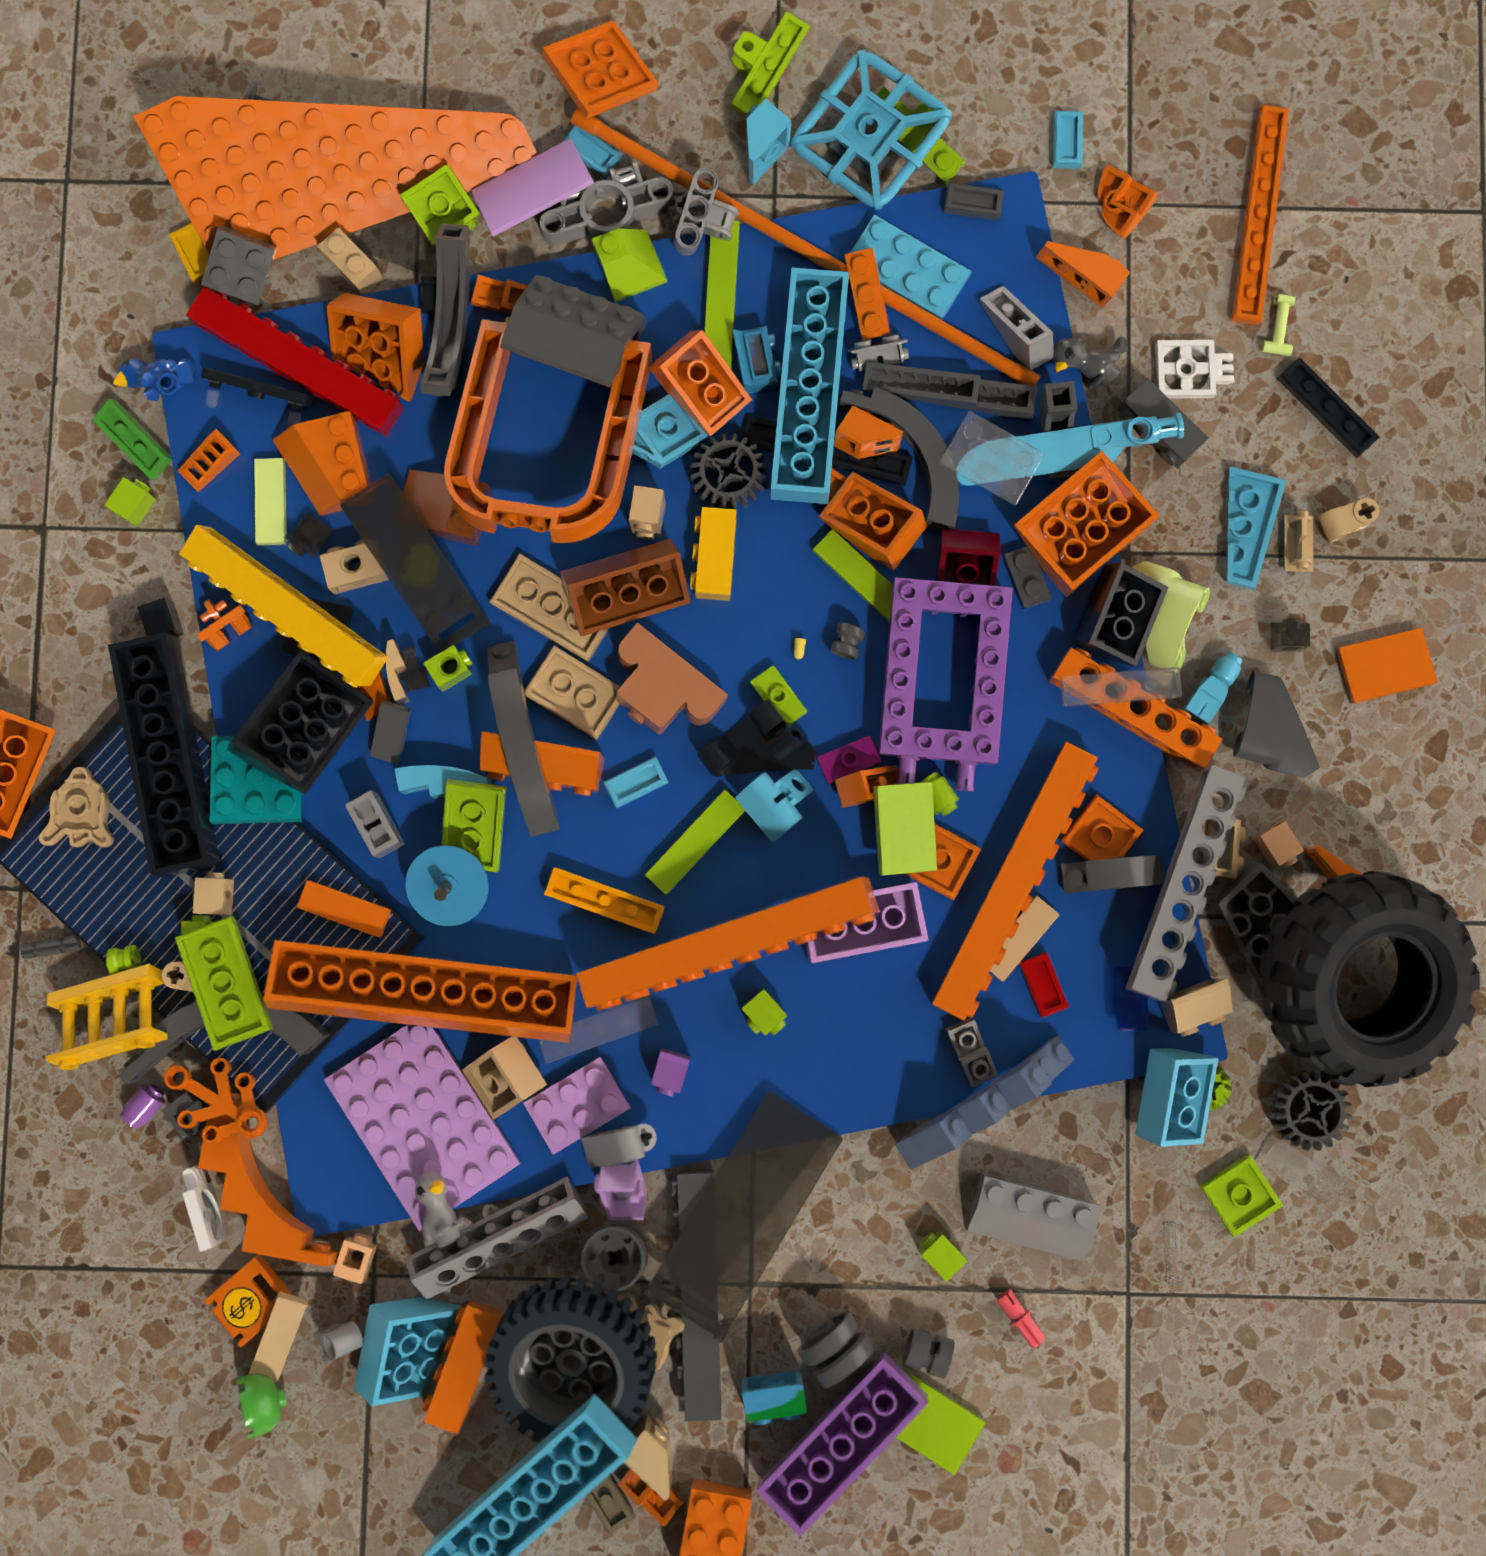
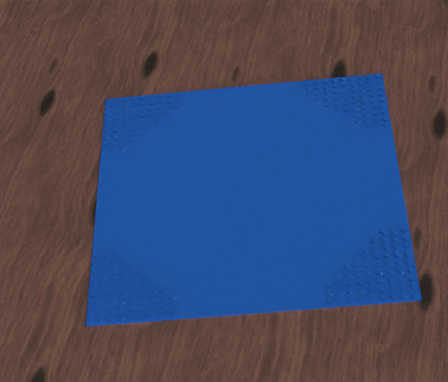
M1034 171L965 183V185L1004 190L999 221L943 213L947 187L894 196L890 202L883 206V209L879 210L862 202L769 219L845 263V254L851 253L872 217L876 215L971 271L970 277L943 321L1015 363L1023 365L1013 355L980 304V298L1001 286L1010 291L1053 332V347L1056 342L1063 338H1073L1060 276L1035 258L1047 241L1052 242L1038 174ZM742 224L739 229L734 330L743 331L767 326L768 334H774L777 351L772 352L774 362H780L782 373L791 269H826L752 226ZM690 234L680 236V240L686 245H691L695 242ZM703 234L696 252L688 256L681 255L676 251L673 244L674 237L651 241L667 278V283L616 303L595 252L470 274L466 340L456 389H452L450 396L421 394L420 383L430 353L435 314L421 313L424 364L412 400L408 402L400 397L401 393L388 388L400 397L399 401L404 410L387 437L357 421L376 502L320 516L285 461L286 545L258 546L255 543L254 459L283 458L273 442L274 438L294 424L343 412L195 325L155 332L152 336L156 360L164 359L178 362L184 358L193 361L196 366L194 382L183 383V388L172 395L161 394L171 457L173 458L172 463L185 543L196 525L212 527L306 597L352 607L354 611L349 628L385 655L387 641L393 639L397 643L409 670L399 674V677L410 701L401 706L411 708V714L400 763L397 765L370 756L377 718L366 721L364 715L307 794H302V822L300 823L425 937L409 956L577 976L576 973L859 877H869L873 890L917 882L905 874L879 875L874 801L842 808L836 783L827 784L817 761V757L871 735L878 751L889 622L812 552L817 544L833 529L819 518V515L828 504L771 500L774 452L757 448L754 454L762 452L764 459L761 462L767 464V470L762 472L767 475V481L759 482L764 486L763 492L754 491L757 495L755 502L747 497L748 507L746 508L740 502L737 503L730 601L696 598L695 590L690 589L691 572H697L698 563L697 561H692L693 545L699 544L700 533H695L696 516H701L702 507L712 508L709 506L711 497L706 501H702L700 495L703 491L695 492L694 485L698 482H692L690 479V475L695 473L690 469V465L697 462L694 459V453L704 454L700 449V445L661 469L632 453L623 496L617 513L601 531L577 542L553 543L550 531L540 533L532 531L530 528L518 526L516 528H507L497 524L495 534L485 531L481 532L479 543L476 547L394 525L409 470L444 474L445 460L482 319L505 323V319L511 316V314L471 305L478 275L505 283L508 279L527 286L536 275L548 277L560 284L576 287L582 292L603 297L607 301L621 306H628L637 312L643 313L647 319V324L639 341L651 343L653 363L689 331L703 330L705 333L710 252L709 235ZM848 283L835 434L848 413L839 410L843 390L848 392L850 390L862 391L865 370L860 372L858 369L852 370L851 358H855V353L851 354L848 352V349L855 348V342L862 341L850 283ZM418 284L360 294L358 296L420 308L421 288L418 287ZM333 300L254 314V316L261 320L263 317L272 320L279 326L278 330L285 334L288 331L296 334L303 340L302 344L311 348L314 345L327 354L326 358L335 362L331 356L327 304ZM885 304L891 331L890 335L899 334V339L905 338L908 340V343L902 344V348L907 347L909 359H905L904 363L893 365L980 375L981 380L1019 384L1000 370ZM882 337L869 339L872 344L883 342ZM762 341L749 343L755 376L769 374ZM733 343L731 370L743 386L741 371H739L736 346ZM511 352L478 480L488 483L493 492L491 498L553 508L567 507L577 503L585 495L589 487L612 385L607 387ZM877 356L878 363L883 364L882 356ZM1053 358L1032 370L1040 375L1035 385L1038 388L1032 421L903 399L921 412L936 428L951 454L955 467L969 451L985 442L1040 433L1041 396L1045 384L1074 381L1078 408L1074 418V428L1092 425L1080 370L1077 368H1067L1055 373V361ZM203 367L308 394L314 396L313 406L303 405L302 411L291 408L292 403L290 402L292 401L288 402V400L266 394L264 400L247 395V389L228 384L225 385V383H221L220 389L209 387L210 381L208 380L210 379L206 380V378L201 377ZM353 370L350 371L351 373L359 377L360 374L354 372ZM651 370L642 410L668 395ZM364 373V375H366L375 382V387L379 388L382 391L384 390L383 387L378 385V381L376 379ZM781 378L777 379V389L749 394L752 401L712 436H708V440L703 443L711 447L710 438L714 437L717 443L721 442V434L723 433L726 435V440H731L732 434H737V442H740L747 415L777 422ZM864 392L866 397L871 398L872 393ZM217 429L238 450L240 455L200 492H197L178 470L207 436ZM902 438L900 448L896 452L913 456L906 486L863 475L860 476L921 509L926 521L929 501L926 476L917 455ZM220 445L215 448L220 454L224 451ZM211 452L207 455L213 463L217 459ZM723 453L713 459H727L732 453ZM742 457L739 468L746 472V476L751 478L753 474L749 462ZM203 460L198 463L205 471L208 470L209 466ZM734 465L728 472L724 471V480L730 473L734 474ZM707 467L705 471L706 479L712 487L716 488L719 477L712 473V469ZM195 468L190 470L197 480L201 478V474ZM833 468L846 478L852 473ZM1047 474L971 486L961 485L958 482L959 506L954 529L1000 534L1001 554L995 586L1011 587L1013 591L998 764H978V766H975L974 792L965 791V782L964 790H955L958 764H955L954 761L920 759L916 762L915 783H920L929 775L938 772L941 777L944 776L959 797V800L956 802L958 808L945 817L941 813L938 815L934 814V823L981 848L953 901L917 882L929 941L810 964L805 943L796 945L795 941L788 943L789 949L768 955L765 950L760 952L761 958L742 964H738V961L735 960L732 961V968L710 974L708 969L704 971L705 977L685 983L678 979L676 980L678 986L655 993L651 988L649 989L650 995L628 1002L625 1001V998H621L623 1004L598 1011L596 1006L586 1007L577 979L569 1043L517 1037L524 1045L527 1054L541 1072L547 1084L494 1119L521 1161V1164L453 1210L531 1195L567 1176L574 1186L595 1183V1176L600 1174L601 1166L588 1168L581 1138L553 1155L523 1103L599 1057H602L631 1108L585 1136L627 1126L651 1125L656 1132L657 1139L654 1147L646 1151L644 1157L638 1159L642 1173L936 1117L1004 1075L1057 1035H1059L1075 1060L1051 1081L1052 1085L1039 1096L1146 1076L1150 1049L1174 1048L1215 1056L1219 1058L1218 1062L1227 1059L1228 1054L1221 1023L1209 1026L1208 1022L1197 1026L1198 1032L1182 1037L1181 1033H1171L1157 1000L1126 989L1162 885L1065 894L1061 864L1079 863L1086 860L1061 842V839L1064 837L1062 833L1059 834L1055 842L1060 846L1053 860L1046 859L1042 867L1046 874L1039 887L1033 885L1029 893L1033 899L1035 896L1040 897L1060 915L1021 961L1047 952L1069 1008L1040 1018L1019 964L1004 982H1001L989 972L993 978L987 990L984 992L980 989L975 999L980 1003L973 1019L977 1024L985 1047L990 1053L999 1076L971 1088L945 1029L962 1022V1020L931 1005L1054 762L1066 742L1098 757L1095 765L1099 767L1091 783L1086 781L1082 789L1086 795L1078 809L1073 807L1068 816L1073 819L1070 827L1097 794L1143 829V832L1123 858L1162 855L1164 879L1180 837L1162 750L1048 682L1065 653L1070 648L1075 650L1079 648L1072 643L1103 567L1069 596L1065 597L1040 566L1051 595V600L1023 610L1003 559L1004 554L1027 546L1015 529L1014 524L1066 480L1048 481ZM634 485L664 490L666 508L661 538L654 537L653 540H643L637 538V534H632L629 515ZM732 485L726 492H736L745 486ZM717 502L714 508H720V502ZM726 504V509H731V504ZM927 527L894 571L870 558L840 535L891 584H893L895 577L936 581L940 530ZM363 539L376 540L382 547L390 580L338 594L332 593L327 587L320 555L327 554V550L333 547L342 546L345 549L355 546L357 541ZM667 539H671L680 552L691 603L609 628L589 662L489 603L519 553L562 578L560 571ZM415 543L430 545L439 555L434 590L405 586L400 580L401 574L407 575V572L404 571V561L406 555H410L411 547H415ZM1120 553L1105 565L1121 562ZM352 560L348 566L349 571L358 569L361 560ZM190 568L199 630L201 631L216 621L214 618H211L204 623L199 617L207 611L204 605L205 601L209 599L216 605L220 601L225 600L229 607L220 612L222 616L240 603L231 598L230 595L232 593L226 588L222 589L213 585L208 580L209 576L207 574ZM247 604L245 605L247 608L245 613L252 624L250 629L239 636L230 623L224 626L221 630L230 642L218 651L211 647L206 640L201 642L217 736H235L296 656L295 654L282 651L285 636L275 630V624L253 614L254 609ZM922 611L912 726L970 731L968 716L971 715L973 693H970V690L974 685L975 665H973V658L977 654L978 636H975V631L980 622V616L967 615L964 618L959 617L960 614L938 612L937 615H930L931 612ZM636 623H639L728 694L726 703L707 724L700 726L691 723L686 717V710L683 709L662 734L655 733L644 723L639 725L634 722L627 714L629 711L622 705H619L597 741L525 697L535 741L593 750L602 754L604 764L598 793L591 792L590 796L574 794V789L562 787V791L550 790L557 809L560 830L531 837L512 778L505 777L504 781L491 780L492 785L507 786L500 869L498 873L486 871L489 891L483 908L473 919L456 926H441L431 923L414 910L406 893V875L410 865L419 854L431 847L441 845L445 797L434 799L430 796L429 789L409 794L399 792L394 769L416 765H437L463 769L487 777V773L480 770L482 731L499 734L488 675L490 674L487 656L488 647L495 646L498 643L515 641L518 649L524 690L553 646L558 647L621 687L633 672L627 671L619 665V645ZM839 623L850 624L866 632L863 641L857 646L860 651L857 660L845 659L830 652L832 642L838 640L836 630ZM794 638L806 639L802 659H796L793 655ZM454 645L459 651L464 649L473 663L469 666V669L473 674L443 692L436 685L424 662ZM1089 653L1092 656L1091 660L1100 665L1101 663L1110 665L1117 671L1116 675L1124 680L1130 678L1138 682L1142 686L1141 690L1150 695L1142 655L1137 667H1132ZM448 661L444 666V672L446 674L455 672L458 666L457 661ZM385 662V664L382 667V672L385 678L391 702L398 704L394 700L393 695L391 693V689L387 678ZM774 665L808 711L792 724L801 730L817 751L814 769L798 770L813 788V792L795 805V808L803 818L772 843L745 811L666 895L645 874L724 790L735 798L764 772L776 783L779 779L793 771H760L715 777L711 775L697 757V754L707 745L727 735L746 720L752 710L763 703V700L752 687L750 681ZM337 670L332 671L334 674H336L337 676H339L341 679H342V677L344 676V675H342L340 672H338ZM1080 671L1081 681L1091 684L1093 680L1092 675L1088 671ZM1106 686V696L1110 699H1116L1117 690L1113 686ZM1131 701V711L1140 715L1142 713L1141 704L1137 701ZM879 755L882 762L865 770L898 765L899 769V759H897V756ZM656 756L669 783L628 804L616 808L604 781ZM792 779L793 786L797 790L803 791L801 784ZM370 790L379 794L405 842V845L382 858L372 856L345 804ZM554 867L665 906L656 934L544 895ZM1185 876L1182 881V886L1187 892L1192 891L1189 876ZM1175 904L1172 909V914L1177 920H1181L1184 916V909L1180 904ZM1198 915L1194 921V924L1197 925L1195 935L1191 942L1187 941L1184 952L1187 953L1186 961L1181 970L1177 969L1174 980L1177 981L1174 993L1211 979ZM1168 931L1162 937L1165 947L1171 948L1174 944V936ZM1158 959L1153 963L1152 971L1156 976H1161L1165 967L1163 962ZM762 989L771 996L787 1015L784 1019L786 1025L774 1036L771 1032L765 1036L761 1031L756 1035L745 1022L749 1017L741 1009ZM353 1018L276 1103L294 1217L314 1229L313 1237L410 1218L324 1079L408 1024ZM436 1028L461 1069L471 1064L490 1049L512 1037ZM663 1048L691 1057L681 1092H674L673 1096L659 1093L656 1091L657 1086L651 1085L660 1051ZM635 1160L630 1161V1162H626V1163H621V1164H628V1165H630V1164L633 1163Z

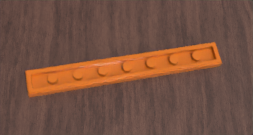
M1263 104L1259 108L1231 318L1233 322L1260 325L1262 322L1289 108Z

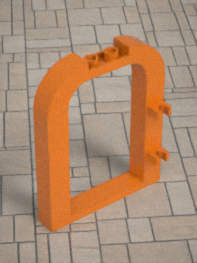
M482 319L444 465L445 482L453 505L465 521L475 528L495 534L497 524H501L507 528H516L517 526L530 528L532 531L540 533L550 531L553 543H571L589 538L609 524L617 513L622 500L650 374L648 367L652 364L653 360L651 343L631 340L623 352L620 371L612 383L592 475L585 495L575 504L567 507L553 508L494 499L485 496L478 490V480L511 351L500 348L508 323Z

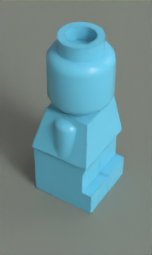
M1227 652L1225 656L1217 659L1209 672L1210 677H1204L1186 704L1182 707V710L1192 716V721L1200 726L1201 724L1208 725L1224 703L1229 686L1234 683L1241 672L1240 664L1242 659Z

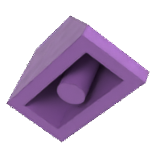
M663 1048L660 1051L651 1085L657 1086V1092L668 1096H673L674 1092L680 1093L691 1057Z

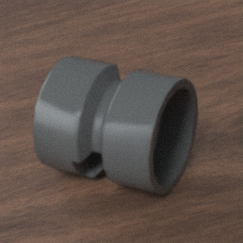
M913 1327L905 1346L903 1367L916 1371L926 1368L929 1375L942 1379L946 1378L953 1357L954 1339L940 1335L931 1338L929 1332Z

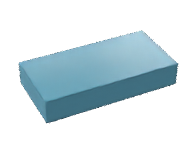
M1055 111L1053 123V168L1081 169L1083 111Z
M574 126L562 141L564 142L571 138L585 166L604 180L610 175L609 169L615 168L622 160V155L597 136H592L577 126Z
M656 756L604 781L616 808L628 804L669 783Z

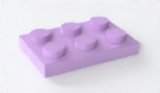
M602 1057L597 1058L523 1103L553 1155L631 1108Z

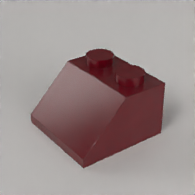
M942 528L937 557L936 581L995 586L1001 554L1000 534Z

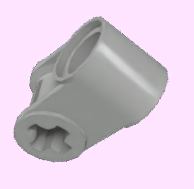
M352 1321L347 1323L337 1322L313 1333L314 1337L319 1339L324 1353L322 1357L323 1362L335 1360L363 1345L361 1332Z

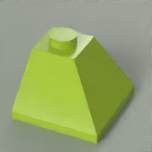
M618 228L592 238L595 255L615 303L667 283V278L647 230Z

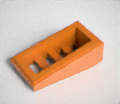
M215 429L180 467L178 472L197 492H200L234 461L240 453ZM218 445L224 449L222 454L215 449ZM210 452L217 458L214 463L207 457ZM201 460L209 466L207 471L198 464ZM195 468L201 474V478L197 480L190 470Z
M1319 845L1305 850L1306 855L1328 879L1351 872L1363 875Z

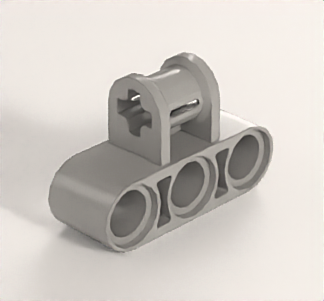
M701 168L693 176L673 243L676 251L681 255L688 256L696 252L703 234L721 240H731L732 234L730 231L734 218L739 215V210L714 199L719 179L715 171L710 168ZM702 179L707 180L712 188L703 190L698 186L697 182ZM694 206L699 207L703 215L698 218L693 217L688 209ZM723 217H724V218H725V221H724L723 226H721V222H722V219H723ZM682 234H690L695 242L691 245H686L680 240V236Z
M639 1124L591 1134L581 1138L588 1168L626 1163L645 1156L646 1151L654 1147L657 1138L656 1132L651 1125Z

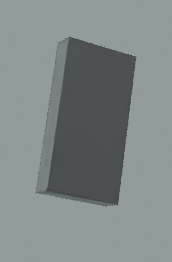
M948 182L943 213L999 221L1004 190Z
M385 700L380 703L370 753L371 757L397 765L400 763L411 708Z

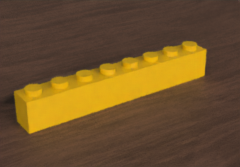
M195 526L179 553L188 560L186 564L190 568L200 573L204 572L209 576L208 580L213 585L230 591L232 599L240 604H247L254 609L253 614L264 621L269 620L275 624V630L288 638H294L298 641L297 646L301 650L309 654L314 653L321 658L319 662L324 667L332 671L337 670L344 675L342 679L347 684L356 688L358 686H371L387 661V655L212 527Z

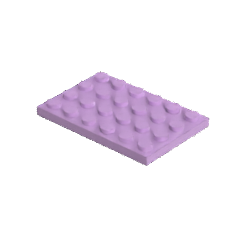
M408 1024L324 1079L419 1231L422 1230L423 1219L427 1210L416 1198L415 1185L419 1177L424 1173L433 1171L439 1173L444 1178L447 1187L446 1201L454 1209L521 1164V1161L496 1122L489 1115L435 1027Z

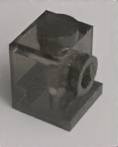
M1296 618L1283 619L1282 623H1271V652H1301L1310 647V623H1300V619Z

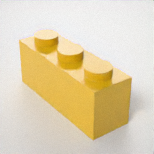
M702 507L701 516H696L695 533H700L699 544L693 545L692 561H697L698 563L697 572H691L690 589L695 590L696 598L730 601L737 520L736 509Z

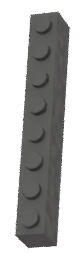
M714 1170L678 1171L677 1179H672V1197H678V1209H673V1227H679V1239H674V1258H680V1270H675V1288H681V1300H676V1316L680 1317L684 1323V1329L676 1335L677 1350H683V1362L677 1363L678 1381H684V1393H678L679 1412H685V1421L721 1420Z

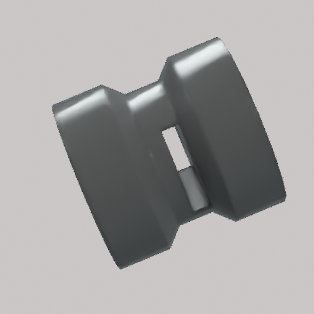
M839 623L836 630L838 640L832 642L830 652L845 659L857 660L860 652L857 646L863 641L866 632L859 627Z

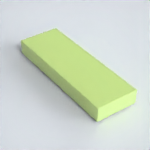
M283 458L254 459L255 543L258 546L286 545L285 460Z

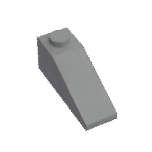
M1004 286L980 298V304L1013 355L1030 371L1053 358V332Z

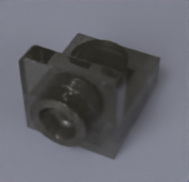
M306 513L292 535L286 533L284 538L290 543L288 548L302 558L307 554L314 559L333 530Z

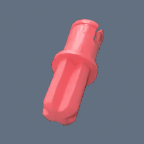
M1008 1289L1001 1294L1002 1297H997L995 1301L1012 1321L1010 1325L1012 1327L1016 1326L1030 1347L1035 1348L1042 1344L1045 1335L1030 1317V1310H1025L1013 1294V1291Z

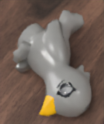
M433 1171L426 1172L419 1177L415 1185V1195L427 1210L422 1225L424 1246H431L436 1241L439 1248H442L461 1237L458 1227L466 1222L464 1219H457L455 1211L447 1204L446 1182L439 1173Z

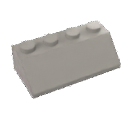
M980 1172L966 1230L1083 1261L1095 1237L1102 1206L1094 1201Z

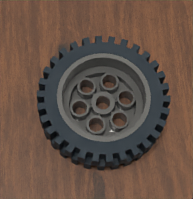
M562 1276L557 1286L554 1278L545 1279L542 1289L538 1282L531 1285L528 1293L523 1290L518 1294L515 1301L512 1300L490 1341L484 1368H488L485 1374L486 1383H491L488 1390L491 1398L499 1396L495 1404L497 1410L501 1412L507 1409L508 1412L505 1420L510 1425L516 1420L519 1421L520 1424L517 1431L525 1435L528 1429L533 1431L532 1440L540 1443L542 1436L547 1437L594 1394L629 1430L632 1427L633 1421L637 1422L641 1416L642 1409L645 1407L656 1370L657 1351H654L656 1345L654 1336L649 1337L651 1327L648 1321L640 1324L643 1317L640 1309L637 1308L630 1312L632 1301L626 1296L621 1302L618 1301L616 1298L619 1291L613 1287L610 1288L608 1294L602 1292V1282L595 1280L593 1288L586 1286L587 1278L578 1277L576 1284L571 1285L570 1276Z

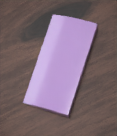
M569 138L471 191L494 237L593 185L594 182L572 139Z

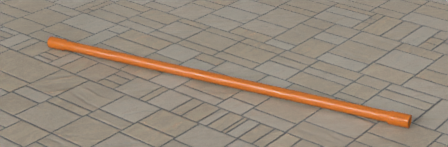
M579 108L574 112L571 120L573 125L592 136L599 137L688 190L690 189L693 175L603 124L598 118L593 116L586 119ZM702 180L697 182L698 186L703 190L712 188V186ZM716 190L715 200L729 204L739 210V215L736 218L826 270L848 272L845 263L721 191ZM881 285L884 302L889 307L1000 370L1017 383L1035 386L1038 382L1039 374L1032 370L1030 371L1020 363L1013 362Z

